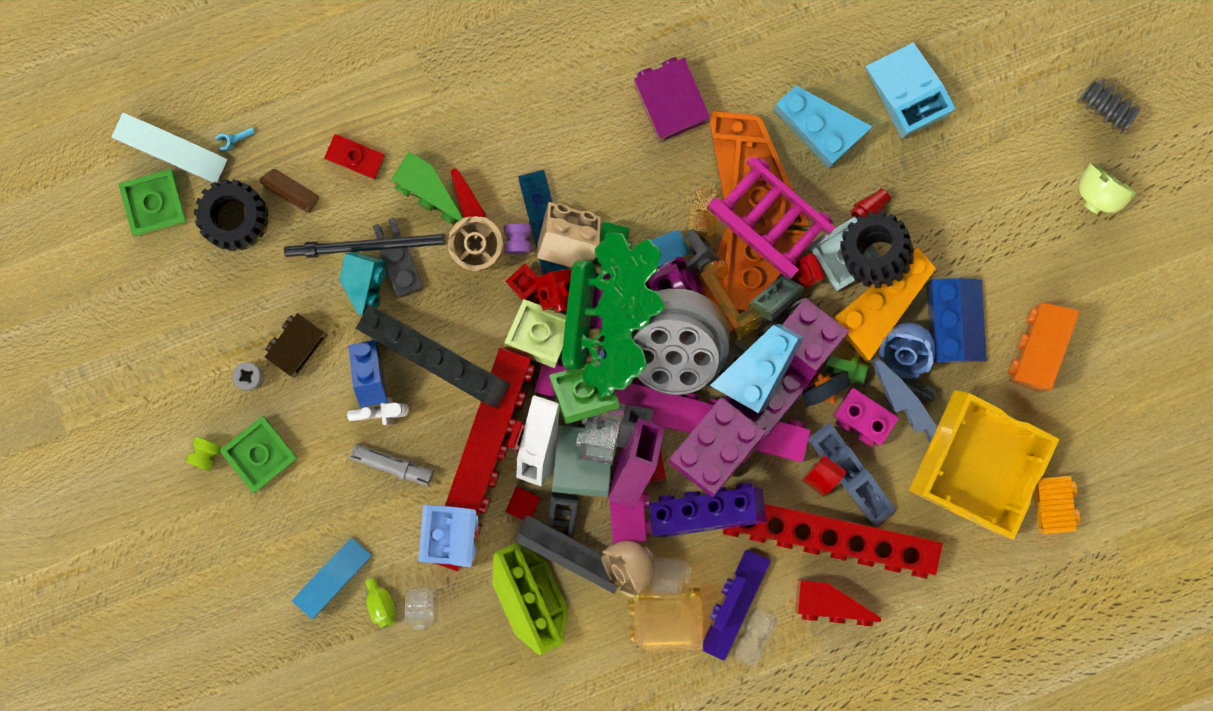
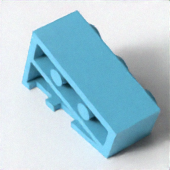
M781 324L773 325L710 386L757 413L765 411L804 337Z

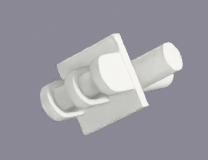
M387 397V402L381 403V407H364L362 409L348 410L347 416L349 421L382 417L383 425H395V418L405 417L409 414V406L405 403H393V398Z

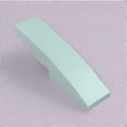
M123 112L111 136L115 140L211 183L218 182L228 160Z

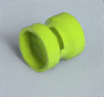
M195 436L192 443L195 453H189L185 462L211 472L214 462L210 458H214L219 453L221 445Z

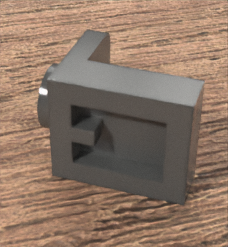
M691 228L684 237L690 243L687 248L694 257L686 263V266L699 277H702L720 260V257L705 237Z

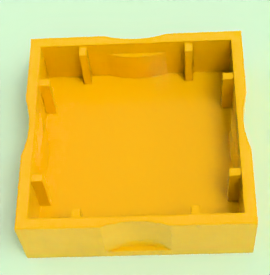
M954 390L909 491L991 532L1014 540L1030 506L1033 491L1038 481L1044 475L1059 439L1029 423L1013 419L1003 412L1002 409L970 393Z

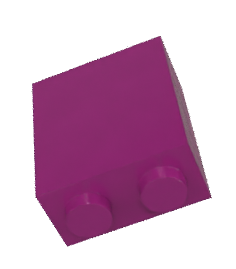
M673 57L664 61L662 67L652 70V68H647L637 73L638 77L634 78V86L659 143L709 122V113L685 58L678 60L677 57Z
M638 418L617 458L608 500L632 509L635 508L657 467L665 427Z

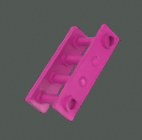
M751 156L746 163L751 168L749 173L726 199L722 198L719 201L715 197L708 204L707 210L785 278L790 280L799 270L795 266L798 257L821 231H824L829 236L835 227L831 225L833 221L828 215L822 211L818 214L769 171L771 167L760 157L755 159ZM761 177L772 188L746 217L743 216L740 219L733 213V206L753 183ZM781 194L793 206L767 235L764 234L761 237L753 230L755 228L754 224ZM802 212L814 224L788 253L784 252L782 255L774 248L776 246L775 242Z

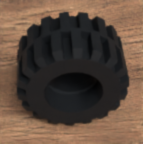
M223 179L219 184L216 182L210 184L211 189L207 190L205 188L201 192L204 194L202 199L197 198L196 204L198 209H194V215L197 217L195 224L201 230L199 231L200 234L207 241L223 250H245L247 245H255L257 237L262 238L264 235L263 227L268 225L266 220L268 210L265 208L264 205L266 204L259 194L246 183H241L235 179L233 181ZM236 200L242 202L246 209L243 223L234 230H223L217 220L220 208L229 201Z
M880 211L878 215L869 212L867 213L868 217L863 218L860 215L856 218L857 222L855 224L853 222L849 223L847 226L849 231L843 232V241H840L841 254L849 274L853 275L856 282L860 283L862 281L863 285L869 288L871 284H874L875 288H881L882 284H886L889 287L893 285L892 281L897 280L899 282L903 279L902 273L908 274L910 271L909 264H913L914 261L913 245L908 229L905 228L901 220L897 221L896 216L890 214L887 217L885 212ZM885 242L892 245L890 250L881 257L868 258L863 256L865 250L874 243Z

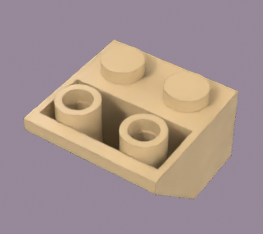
M548 202L538 241L537 258L571 268L577 260H590L593 263L596 257L595 248L600 243L601 217L589 211H579L569 208L564 204Z

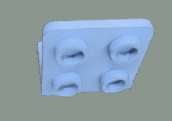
M423 505L418 562L471 567L472 561L476 556L474 533L478 528V517L475 509Z

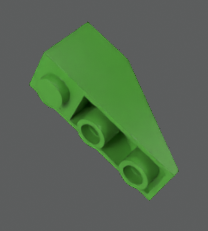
M408 152L391 178L396 184L394 189L406 197H409L410 194L419 198V205L429 211H432L433 208L443 213L441 218L454 226L463 218L434 168L429 163Z

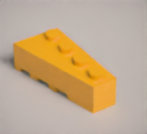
M919 248L914 250L913 264H909L910 271L908 274L902 273L903 279L901 281L894 280L892 281L893 285L889 287L886 284H882L881 288H875L873 284L833 318L849 331L845 339L865 362L873 357L885 337L893 329L936 269Z

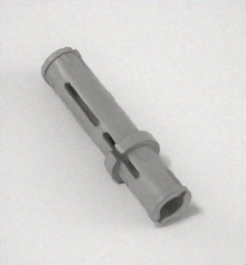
M357 443L354 445L350 456L352 461L363 463L384 472L386 471L398 476L400 480L404 481L407 479L426 487L429 486L434 470L411 463L409 459H398Z

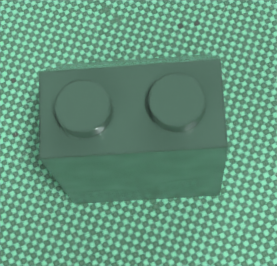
M571 422L558 427L552 492L608 497L614 430H608L609 425L592 423V428H581V422Z

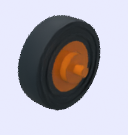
M845 371L824 377L819 373L816 375L818 380L814 382L813 386L806 389L802 396L808 406L829 400L831 404L836 403L835 397L839 395V392L846 389L851 384V381Z

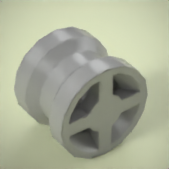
M241 363L233 371L234 384L246 391L258 389L263 382V372L254 364Z

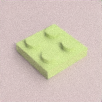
M523 299L503 349L555 368L562 352L566 315L555 313L551 309L543 311L541 305Z

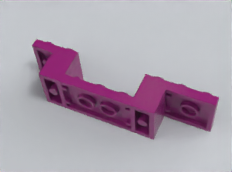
M806 298L803 299L782 324L803 336L804 339L766 410L757 413L729 396L725 399L721 397L668 461L669 464L712 498L739 465H744L815 379L816 375L824 368L830 355L849 332Z

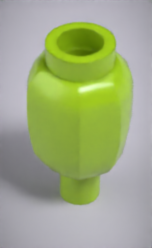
M375 577L366 580L365 584L369 592L365 602L372 622L379 624L380 629L395 624L394 617L397 611L389 592L378 586Z

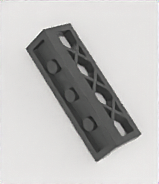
M525 514L513 537L517 543L613 594L616 592L618 586L612 582L604 569L601 560L602 554Z

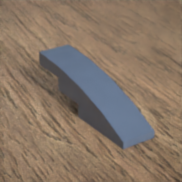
M876 356L872 357L871 361L891 408L896 413L904 410L911 428L916 433L924 430L930 443L937 426L920 400L888 366Z
M828 422L807 439L820 458L825 455L846 471V474L839 483L874 527L878 526L896 511L870 472L864 468L833 425Z

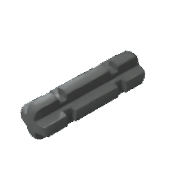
M901 378L916 396H920L921 400L927 403L933 401L936 395L934 388L928 385L923 386V383L915 379Z

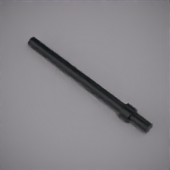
M444 234L321 244H318L317 241L305 242L304 245L285 246L284 255L285 257L306 256V258H317L321 254L445 245L446 239Z

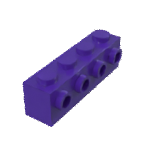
M753 483L737 484L735 490L727 491L726 487H721L713 498L709 494L701 495L700 491L684 493V498L675 499L674 495L658 497L659 502L649 503L652 534L655 537L666 538L766 523L763 489L753 487Z

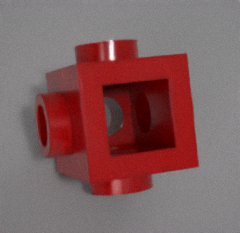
M572 269L550 272L534 279L543 311L554 309L555 313L567 311Z

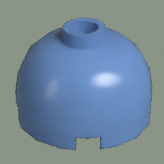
M903 323L894 326L883 340L879 349L880 360L885 362L899 377L909 379L918 378L920 374L930 371L936 356L935 341L931 334L923 326L915 323Z

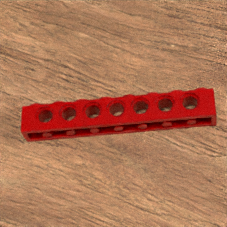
M764 504L766 523L754 524L749 528L743 526L723 529L722 533L733 537H739V532L750 534L749 540L766 543V538L777 540L776 546L793 549V544L804 546L803 552L820 555V550L831 552L830 558L847 561V556L858 558L857 564L874 567V562L885 564L884 570L901 573V568L912 570L911 576L928 579V574H937L943 545L942 542ZM772 518H778L782 523L781 530L776 534H772L767 527L769 520ZM799 524H805L809 529L808 536L802 540L795 536V528ZM826 530H832L835 533L836 539L831 545H825L822 541V534ZM857 535L862 539L863 544L860 550L852 551L849 547V540ZM884 541L889 545V553L885 557H879L876 553V547L880 542ZM911 547L916 552V558L913 562L907 563L903 558V553L907 548Z

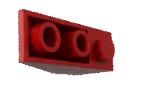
M798 579L795 613L802 614V620L818 621V616L829 617V622L845 624L846 619L857 620L856 625L873 626V621L881 622L879 616L829 583Z

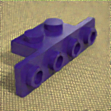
M749 550L744 551L732 579L727 578L721 590L724 597L721 603H716L712 609L709 618L713 620L700 646L702 651L721 660L726 659L770 564L769 559Z

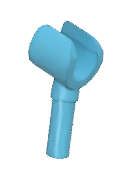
M253 128L231 136L219 134L215 140L221 141L226 138L227 145L219 149L231 151L236 142L255 134Z

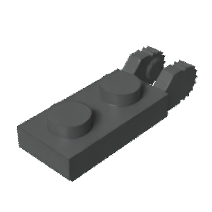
M395 218L389 219V227L395 238L402 237ZM379 224L373 225L376 238L384 239V233ZM409 248L380 250L382 259L386 260L385 267L397 298L423 289Z

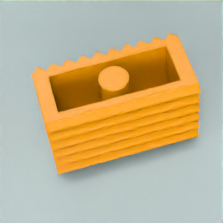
M1071 476L1041 478L1034 489L1039 534L1077 531L1076 525L1080 524V513L1078 508H1075L1073 499L1077 497L1076 482L1072 481Z

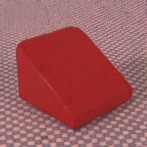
M516 487L505 512L522 520L525 514L533 517L541 497Z

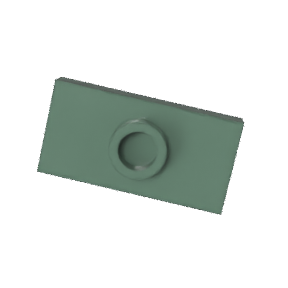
M781 276L749 302V310L772 321L803 295L804 286Z

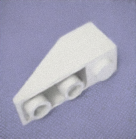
M535 395L532 397L517 456L516 478L542 486L553 471L558 435L559 403Z

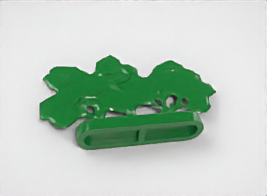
M607 232L605 240L601 241L595 248V256L601 264V272L597 277L595 266L590 260H577L572 267L562 347V363L568 370H580L586 362L587 349H589L592 362L586 366L583 372V381L587 386L597 388L601 398L610 396L614 389L624 390L631 384L633 378L638 377L647 368L643 350L634 342L631 335L634 329L641 330L650 323L652 316L658 315L665 309L659 292L648 289L645 285L651 276L657 272L661 255L660 249L650 239H646L636 244L633 250H630L624 234ZM605 274L611 275L610 279L603 280ZM596 286L602 290V297L597 307L592 308ZM591 315L599 316L602 320L601 331L594 339L589 338ZM601 336L605 337L603 342H599L598 338ZM595 345L602 346L605 349V358L600 357L596 353L598 348H594ZM595 359L600 361V366L595 365Z

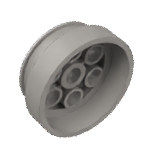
M686 289L660 290L658 292L663 300L665 309L658 315L652 316L650 323L641 330L634 329L631 335L634 342L642 348L647 363V368L638 378L648 387L661 393L673 395L692 393L707 385L723 368L729 352V323L722 310L712 300L702 294Z

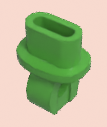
M830 355L826 370L834 374L845 371L851 382L863 385L868 365L858 362V357H853L850 362Z

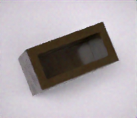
M299 313L295 317L292 315L288 317L282 326V329H284L283 333L278 339L274 337L265 349L268 352L265 358L293 378L298 375L328 335Z

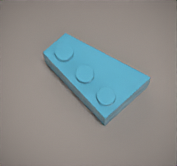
M795 86L777 102L773 109L828 169L872 128L867 123L798 86Z

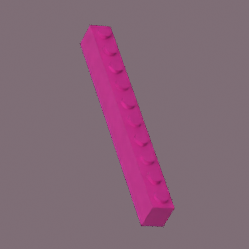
M558 359L555 368L542 364L535 389L536 394L556 399L549 375L568 370L564 367L562 359ZM633 378L631 384L624 390L614 389L619 401V409L609 411V413L624 416L626 405L653 410L651 423L691 434L718 400L709 399V403L698 401L699 396L692 393L682 394V396L661 393L652 388L645 387L641 380ZM789 420L788 424L778 422L755 451L796 462H803L808 443L807 439L811 430L804 428L805 423L795 420Z

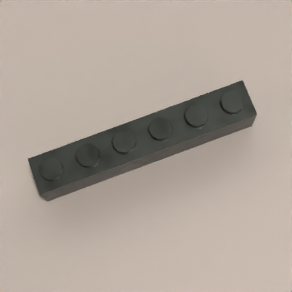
M368 305L355 328L498 409L511 385L371 305Z

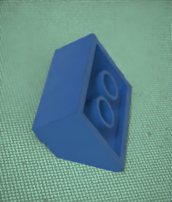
M951 278L932 279L927 282L929 332L935 341L936 349L933 364L987 361L982 280Z

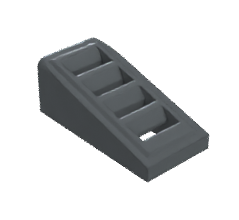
M552 492L547 525L551 528L553 525L567 527L568 532L557 531L572 539L579 496ZM556 504L572 506V509L556 507ZM554 514L570 516V520L554 518Z

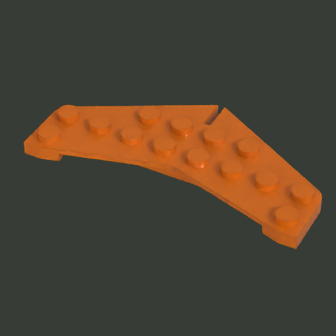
M711 112L710 129L724 199L727 198L751 170L746 165L747 160L751 156L755 159L758 157L763 159L771 167L769 171L794 192L760 117L750 114ZM759 177L733 206V213L740 219L743 216L746 217L772 186ZM780 194L754 224L755 228L753 230L761 237L764 234L767 235L793 205ZM801 212L790 226L809 227L805 215ZM727 227L717 251L720 260L709 271L703 289L705 297L712 300L726 316L730 332H737L743 329L754 313L749 310V302L775 282L780 272ZM786 229L775 242L776 246L774 248L782 255L784 252L788 253L807 231Z

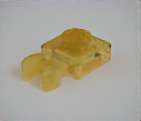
M699 186L695 193V200L698 204L691 203L686 232L692 228L700 235L713 237L717 218L707 210V206L717 196V191L712 189L710 197L704 198L701 195L702 187Z

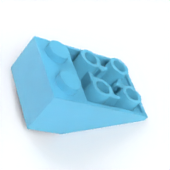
M914 42L865 66L901 139L949 116L955 110L944 85Z

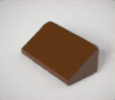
M272 169L259 180L264 187L306 213L311 212L319 199L316 193L277 169Z

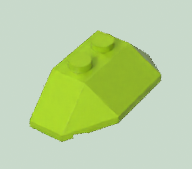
M517 542L494 552L492 584L514 634L539 656L564 644L568 608L546 559Z

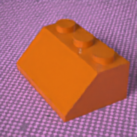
M1047 303L1037 304L1035 308L1031 307L1026 322L1029 323L1027 332L1021 334L1017 344V348L1020 349L1017 359H1012L1008 369V374H1011L1009 382L1039 393L1052 390L1080 311Z

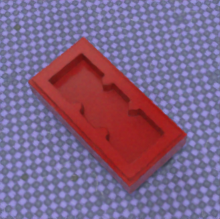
M334 134L324 159L375 180L384 161L385 154Z

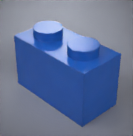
M371 340L348 345L353 389L360 408L386 403L387 394L383 363L376 341Z

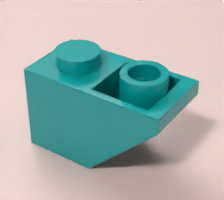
M361 252L345 253L339 280L357 314L363 315L368 305L375 308L379 306V290L386 277V260Z

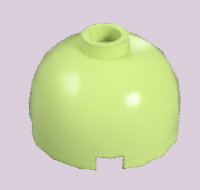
M1091 163L1085 169L1079 181L1080 195L1086 200L1084 206L1095 214H1098L1100 210L1106 213L1120 211L1132 200L1136 192L1127 184H1122L1118 181L1117 177Z

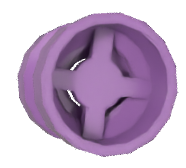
M530 224L504 225V235L509 240L504 245V252L506 254H528L532 252V244L526 241L531 234Z

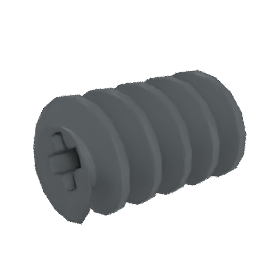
M1104 77L1098 81L1094 80L1082 93L1077 102L1080 103L1087 99L1088 102L1085 108L1088 110L1096 106L1094 116L1104 112L1105 116L1102 122L1106 123L1111 119L1114 120L1111 129L1114 130L1121 126V135L1135 120L1141 107L1135 105L1130 108L1132 102L1130 98L1121 102L1123 96L1121 91L1112 95L1115 86L1111 84L1104 88L1106 82Z

